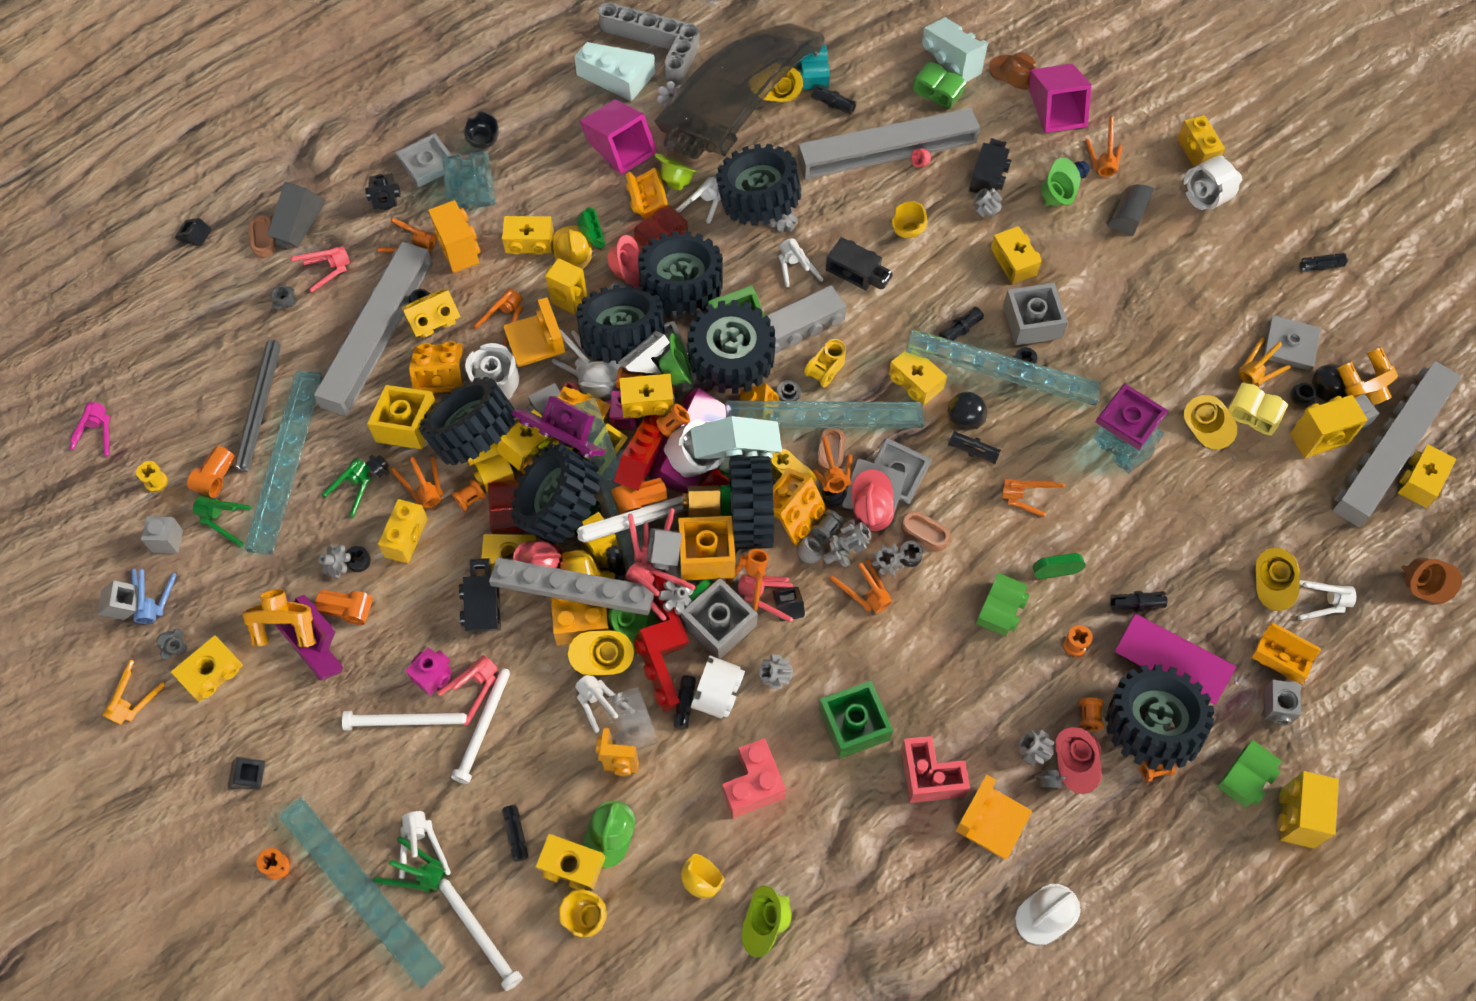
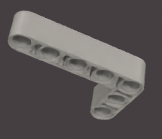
M613 3L600 5L598 14L602 31L670 49L665 59L666 81H673L674 85H680L684 82L700 46L699 29L696 25Z

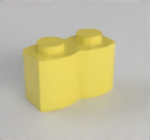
M1241 383L1230 402L1228 411L1235 421L1248 424L1254 430L1272 436L1278 428L1288 404L1277 395L1265 394L1254 384Z

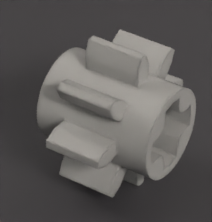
M985 188L975 195L974 202L976 204L973 208L982 218L985 215L993 217L1000 211L1002 207L1000 201L1003 198L994 188L990 191Z
M854 519L844 523V527L840 529L841 533H839V541L842 547L850 551L854 549L856 554L867 549L866 545L869 544L871 539V532L868 526L863 522L856 524Z
M882 544L881 550L878 552L873 551L877 561H874L872 565L874 568L881 567L879 570L881 576L888 572L895 577V572L899 568L904 569L900 560L904 559L905 555L903 552L897 553L898 547L895 544L891 548H887ZM891 556V557H892V558L890 559V562H891V563L887 565V564H886V562H887V558H886V557Z
M770 655V660L763 659V663L759 668V675L763 685H770L771 689H782V684H789L793 675V669L789 659H782L781 655Z
M1041 729L1037 733L1029 730L1020 739L1019 753L1024 755L1023 760L1031 765H1034L1036 762L1043 765L1053 755L1054 742L1049 739V734Z

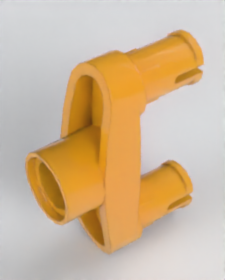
M1382 347L1366 353L1376 372L1374 377L1366 381H1361L1352 361L1336 368L1346 387L1344 390L1347 396L1353 395L1356 398L1365 394L1373 406L1392 398L1387 386L1398 377L1394 366H1391Z
M273 589L260 595L261 604L250 607L242 612L244 624L247 625L250 633L252 646H263L269 643L265 624L291 623L294 626L299 647H309L316 643L311 623L313 620L311 608L304 604L287 602L285 590Z

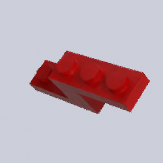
M653 574L654 581L652 586L659 592L666 591L663 585L666 582L665 579ZM654 595L653 601L666 616V620L662 621L654 612L657 620H661V623L640 629L634 637V647L645 663L643 668L646 678L652 681L655 689L653 691L654 699L657 705L662 707L663 712L674 709L680 701L662 656L682 650L690 641L679 614L675 613L674 607L670 611L664 610L663 604L666 600H660L658 596Z

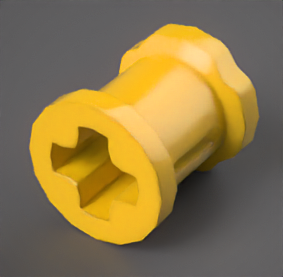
M145 461L137 467L136 476L144 482V486L148 491L157 493L167 487L168 478L165 473L160 471V467L154 461Z

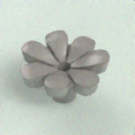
M668 81L667 87L660 86L658 89L660 95L657 97L658 103L664 102L663 109L669 111L671 106L678 110L681 108L680 102L684 103L686 101V96L681 94L683 87L681 85L675 87L673 81Z
M791 208L792 213L788 216L783 213L781 220L776 222L774 218L770 219V224L768 225L770 227L777 226V233H783L784 228L788 231H793L794 224L798 223V218L793 216L794 210Z
M833 535L829 543L831 547L830 552L823 555L826 564L838 561L843 567L850 566L851 562L847 558L850 556L849 550L843 549L838 537Z
M338 545L337 547L328 546L327 554L319 556V563L324 565L322 569L324 574L331 575L334 579H339L340 573L344 574L347 570L344 562H349L351 556L349 553H344V545Z
M670 580L666 581L663 584L666 591H660L658 598L666 600L663 604L664 610L670 611L674 607L675 613L681 614L684 612V607L686 608L692 603L688 596L692 595L693 590L673 583Z

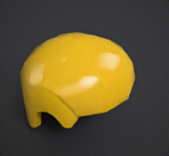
M906 201L895 208L892 228L896 235L906 239L916 238L926 229L927 214L922 204L916 201Z
M697 853L692 854L681 869V879L685 889L691 895L701 899L715 896L725 880L719 869L711 861Z
M573 890L564 897L559 907L561 925L578 937L594 936L602 929L607 918L606 906L603 900L597 894L587 890Z

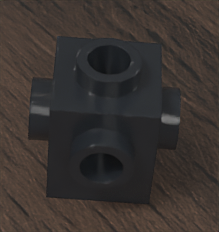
M393 173L369 176V185L365 187L367 201H372L373 209L389 210L397 206V197H401L399 184L394 182Z

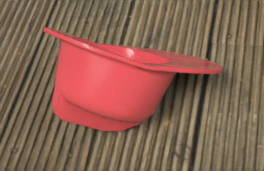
M623 235L618 239L616 245L609 248L607 255L608 266L616 277L623 278L626 284L633 285V288L636 289L639 286V247L631 236Z
M869 469L861 472L855 478L852 485L855 519L858 523H865L870 531L883 530L890 525L894 518L891 481L886 474L879 470Z
M529 541L522 543L516 548L513 560L560 569L564 552L558 545L547 541Z
M1077 727L1065 728L1058 734L1056 739L1060 776H1066V779H1062V781L1074 793H1090L1098 787L1101 781L1100 743L1094 735L1085 729Z

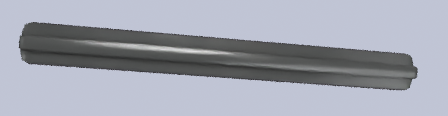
M268 340L265 345L234 463V468L239 472H248L250 469L281 345L276 340Z

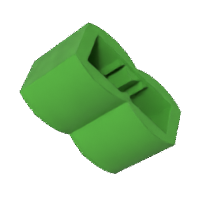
M928 62L916 76L913 90L924 98L932 99L937 105L945 109H951L964 93L966 81L958 74L947 72L941 65Z
M998 573L976 624L1005 637L1009 630L1014 632L1020 617L1016 616L1018 608L1024 609L1030 596L1025 593L1028 585Z
M1251 740L1223 776L1217 788L1244 808L1252 803L1257 805L1266 794L1262 790L1266 782L1272 784L1280 774L1281 770L1277 767L1281 760L1254 740Z

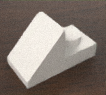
M655 331L618 363L628 371L661 374L651 358L662 354L665 346L670 342L664 334Z

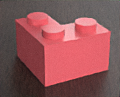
M932 736L904 739L901 746V754L909 803L966 797L970 785L965 760L937 763Z
M765 738L740 747L738 758L745 775L722 784L723 795L733 819L783 800L786 795V788Z

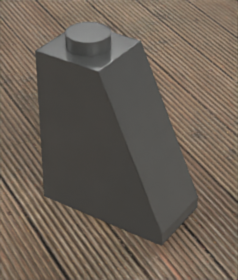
M284 182L267 236L275 239V244L285 248H289V245L299 247L322 209L325 200L307 188Z

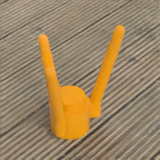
M1264 337L1260 338L1245 363L1238 369L1239 378L1243 383L1254 384L1260 387L1265 381L1291 368V365L1288 364L1264 376L1266 369L1263 364L1282 346L1281 342L1272 347L1259 361L1252 362L1265 341Z
M129 660L112 699L101 714L120 725L123 724L125 719L132 722L135 715L165 687V683L161 682L132 710H129L131 704L121 699V695L131 676L134 660Z

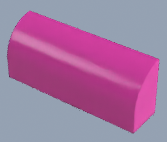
M700 388L687 393L681 405L688 412L690 422L694 420L713 422L724 419L730 410ZM667 436L649 477L652 479L661 478L665 487L674 491L688 493V486H696L700 475L686 478L672 467L664 452V446L669 438Z
M1136 613L1131 618L1115 649L1116 653L1140 666L1148 665L1149 670H1152L1156 664L1162 665L1163 671L1167 672L1170 667L1176 668V674L1181 677L1184 673L1192 676L1189 682L1192 684L1199 682L1203 686L1200 692L1201 695L1208 693L1211 698L1210 703L1214 705L1218 702L1236 669L1234 664Z

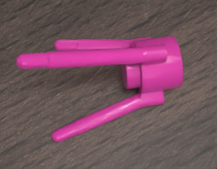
M96 402L86 403L82 417L70 439V450L75 449L86 426L98 428L99 425L103 424L104 456H109V421L111 417L105 414L106 408Z

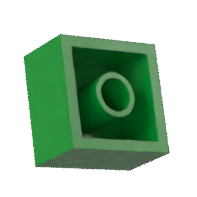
M872 680L820 699L818 710L839 759L891 740L893 728Z

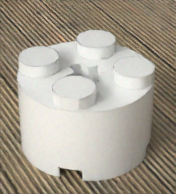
M1222 155L1212 157L1189 169L1184 177V185L1187 184L1188 191L1185 192L1192 205L1200 210H1213L1236 196L1239 184L1242 182L1240 172L1236 171L1233 165Z
M495 343L484 344L476 352L472 351L467 357L465 364L469 381L472 383L474 378L479 377L481 380L483 377L492 378L507 399H510L519 384V373L513 354L505 346Z
M694 420L678 428L669 436L664 446V452L670 464L683 477L701 475L717 468L724 460V458L695 459L691 428L710 423L709 421Z
M709 655L691 708L720 719L722 717L728 718L736 696L731 694L732 692L737 693L745 671L741 670L740 666Z

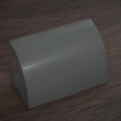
M1141 184L1127 187L1120 197L1108 227L1134 236L1154 188Z

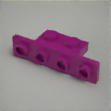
M549 396L542 417L527 410H513L512 412L513 416L520 419V424L538 428L541 435L550 438L555 437L559 439L558 443L565 447L579 449L578 453L584 457L593 458L594 455L604 456L606 450L587 441L595 416L556 396Z
M305 594L296 597L294 603L304 604L311 608L313 617L311 623L316 643L309 647H299L297 635L291 623L275 624L276 627L319 680H324L341 673L343 666L329 650L335 634L332 625L323 618L317 607L310 602Z

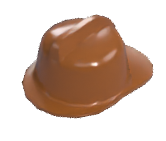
M1020 52L995 57L989 65V71L993 77L1019 89H1029L1030 70L1037 69L1033 57Z
M1417 558L1408 566L1402 565L1401 567L1405 571L1404 582L1406 586L1418 598L1441 604L1454 598L1460 590L1462 575L1459 569L1452 564L1438 559Z

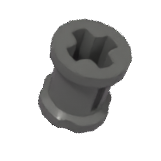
M828 509L821 522L812 527L811 532L819 541L829 544L831 542L830 538L837 529L843 527L844 519L835 511Z

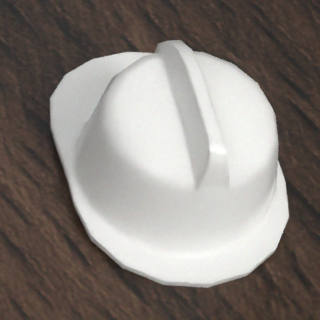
M595 361L586 364L579 373L578 381L584 394L590 393L593 398L611 400L612 391H620V389L616 388V379L621 366L616 364V361H610V363Z
M1060 884L1044 886L1025 900L1018 908L1015 917L1016 927L1020 935L1027 942L1035 945H1046L1055 941L1078 921L1080 915L1079 901L1068 887Z

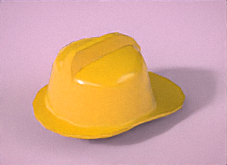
M762 65L752 73L750 78V88L753 94L767 101H792L801 93L803 87V79L800 72L789 66Z
M568 225L556 231L553 236L556 261L559 258L581 269L588 266L592 259L591 243L581 233L579 226Z
M1208 394L1194 397L1187 403L1184 409V419L1196 438L1205 447L1222 449L1228 447L1235 440L1237 424L1221 400Z
M1278 547L1268 548L1260 553L1256 560L1258 598L1270 610H1287L1295 604L1299 597L1300 568L1295 557L1289 551Z
M583 550L567 551L562 554V561L560 563V569L611 579L615 578V573L599 569L592 554H588Z
M589 631L581 633L572 640L568 649V658L572 667L581 674L613 675L621 673L630 666L634 656V648L630 639L617 631Z

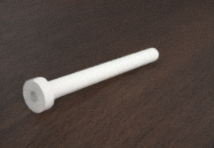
M506 668L499 671L459 769H454L451 778L463 784L470 783L472 778L469 774L510 676V671Z
M344 711L342 715V728L346 731L352 730L353 726L464 724L467 715L464 713L353 715L352 711Z
M441 880L439 882L440 890L504 981L501 985L504 990H511L521 982L523 977L519 971L513 972L449 880Z

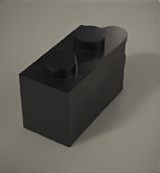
M991 138L989 144L983 142L971 178L969 192L978 193L985 188L988 191L992 188L996 191L1003 190L1006 177L1002 175L1003 172L1008 173L1012 161L1008 159L1010 149L1005 148L1006 141Z
M843 237L838 240L827 255L826 271L867 291L870 285L878 289H884L893 277L889 269L881 266V256Z
M490 558L470 559V577H463V584H459V598L464 600V610L460 611L461 627L465 626L466 632L501 630L499 587L491 586L489 582L491 577ZM477 569H485V576H477Z

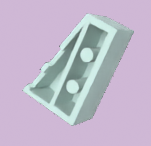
M946 17L924 28L923 47L948 72L960 75L966 82L982 74L988 46L987 41H978L975 39V34L971 32L966 34L962 31L961 26Z
M586 42L574 56L578 76L630 102L655 74L654 54Z
M730 416L691 428L695 459L770 456V459H772V454L782 452L779 426L776 421Z

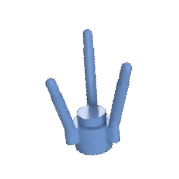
M132 569L131 584L138 586L137 612L132 616L133 621L140 624L155 623L156 617H163V609L177 575L176 573L171 574L157 606L154 599L145 598L144 569L139 570L138 580L136 569Z

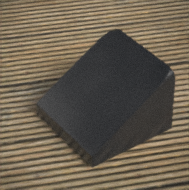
M200 218L185 220L175 239L192 245L202 246L211 232V227Z
M799 587L773 591L777 610L793 619L805 616L804 601ZM778 617L779 621H786V620H784V619Z
M236 757L231 764L228 788L261 789L265 761Z

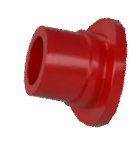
M715 468L701 474L700 476L703 479L697 486L729 485V479Z

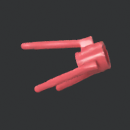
M343 246L290 258L291 261L304 260L302 262L303 265L327 260L331 268L336 267V270L309 289L310 292H314L339 273L347 271L345 266L350 264Z
M673 508L669 510L664 530L670 531L675 512ZM628 514L634 549V561L640 562L644 566L647 564L653 566L654 563L646 560L649 544L648 523L643 524V547L640 546L639 548L634 518L632 514Z
M636 562L626 573V579L629 582L642 584L655 596L659 595V591L652 586L654 581L653 574L688 589H695V585L658 570L651 564L644 566L640 562ZM652 600V610L662 621H665L666 616Z
M743 574L739 580L738 594L745 596V602L753 604L757 577ZM763 576L760 596L763 594L764 586L792 588L793 584L789 582L788 577ZM759 600L758 607L788 622L793 621L792 617Z
M482 655L467 670L441 688L437 694L442 695L451 688L456 690L470 678L478 684H481L483 681L485 682L464 723L465 726H468L490 686L496 681L494 674L498 669L489 658Z

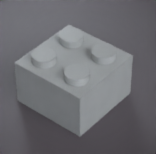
M1055 283L1007 290L1003 309L1015 346L1062 339L1068 321Z
M721 578L681 613L683 626L718 659H721L757 626L758 614Z

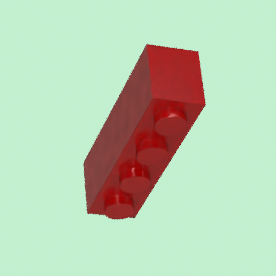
M645 416L621 456L614 482L639 491L666 438V435L659 430L656 420L661 416Z

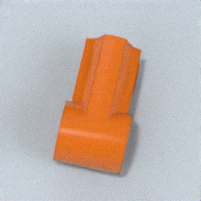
M214 446L201 468H195L190 473L187 480L188 489L210 498H215L222 489V478L235 460V455L224 447Z
M661 478L643 482L639 491L624 485L611 490L619 515L667 499V490Z
M322 589L317 594L315 606L320 614L340 617L355 625H365L372 606L373 597L359 591H351L350 594Z

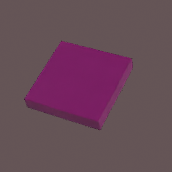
M1124 383L1097 417L1095 423L1140 451L1169 410Z

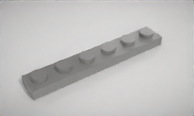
M498 557L489 580L490 585L494 587L642 615H649L654 594L642 584Z

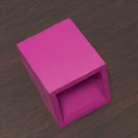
M1074 64L1030 70L1029 92L1045 133L1088 127L1092 84Z
M616 99L579 121L586 140L620 175L657 153L644 113Z

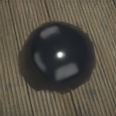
M478 112L474 118H468L464 128L466 141L474 148L486 149L495 144L499 135L497 119L492 114L486 112Z
M1327 364L1316 370L1313 375L1312 384H1315L1316 395L1319 398L1328 402L1338 396L1342 398L1347 397L1344 390L1346 387L1336 369L1341 365Z
M961 392L950 400L948 415L950 420L962 429L966 427L978 429L986 421L987 408L981 396L973 392Z

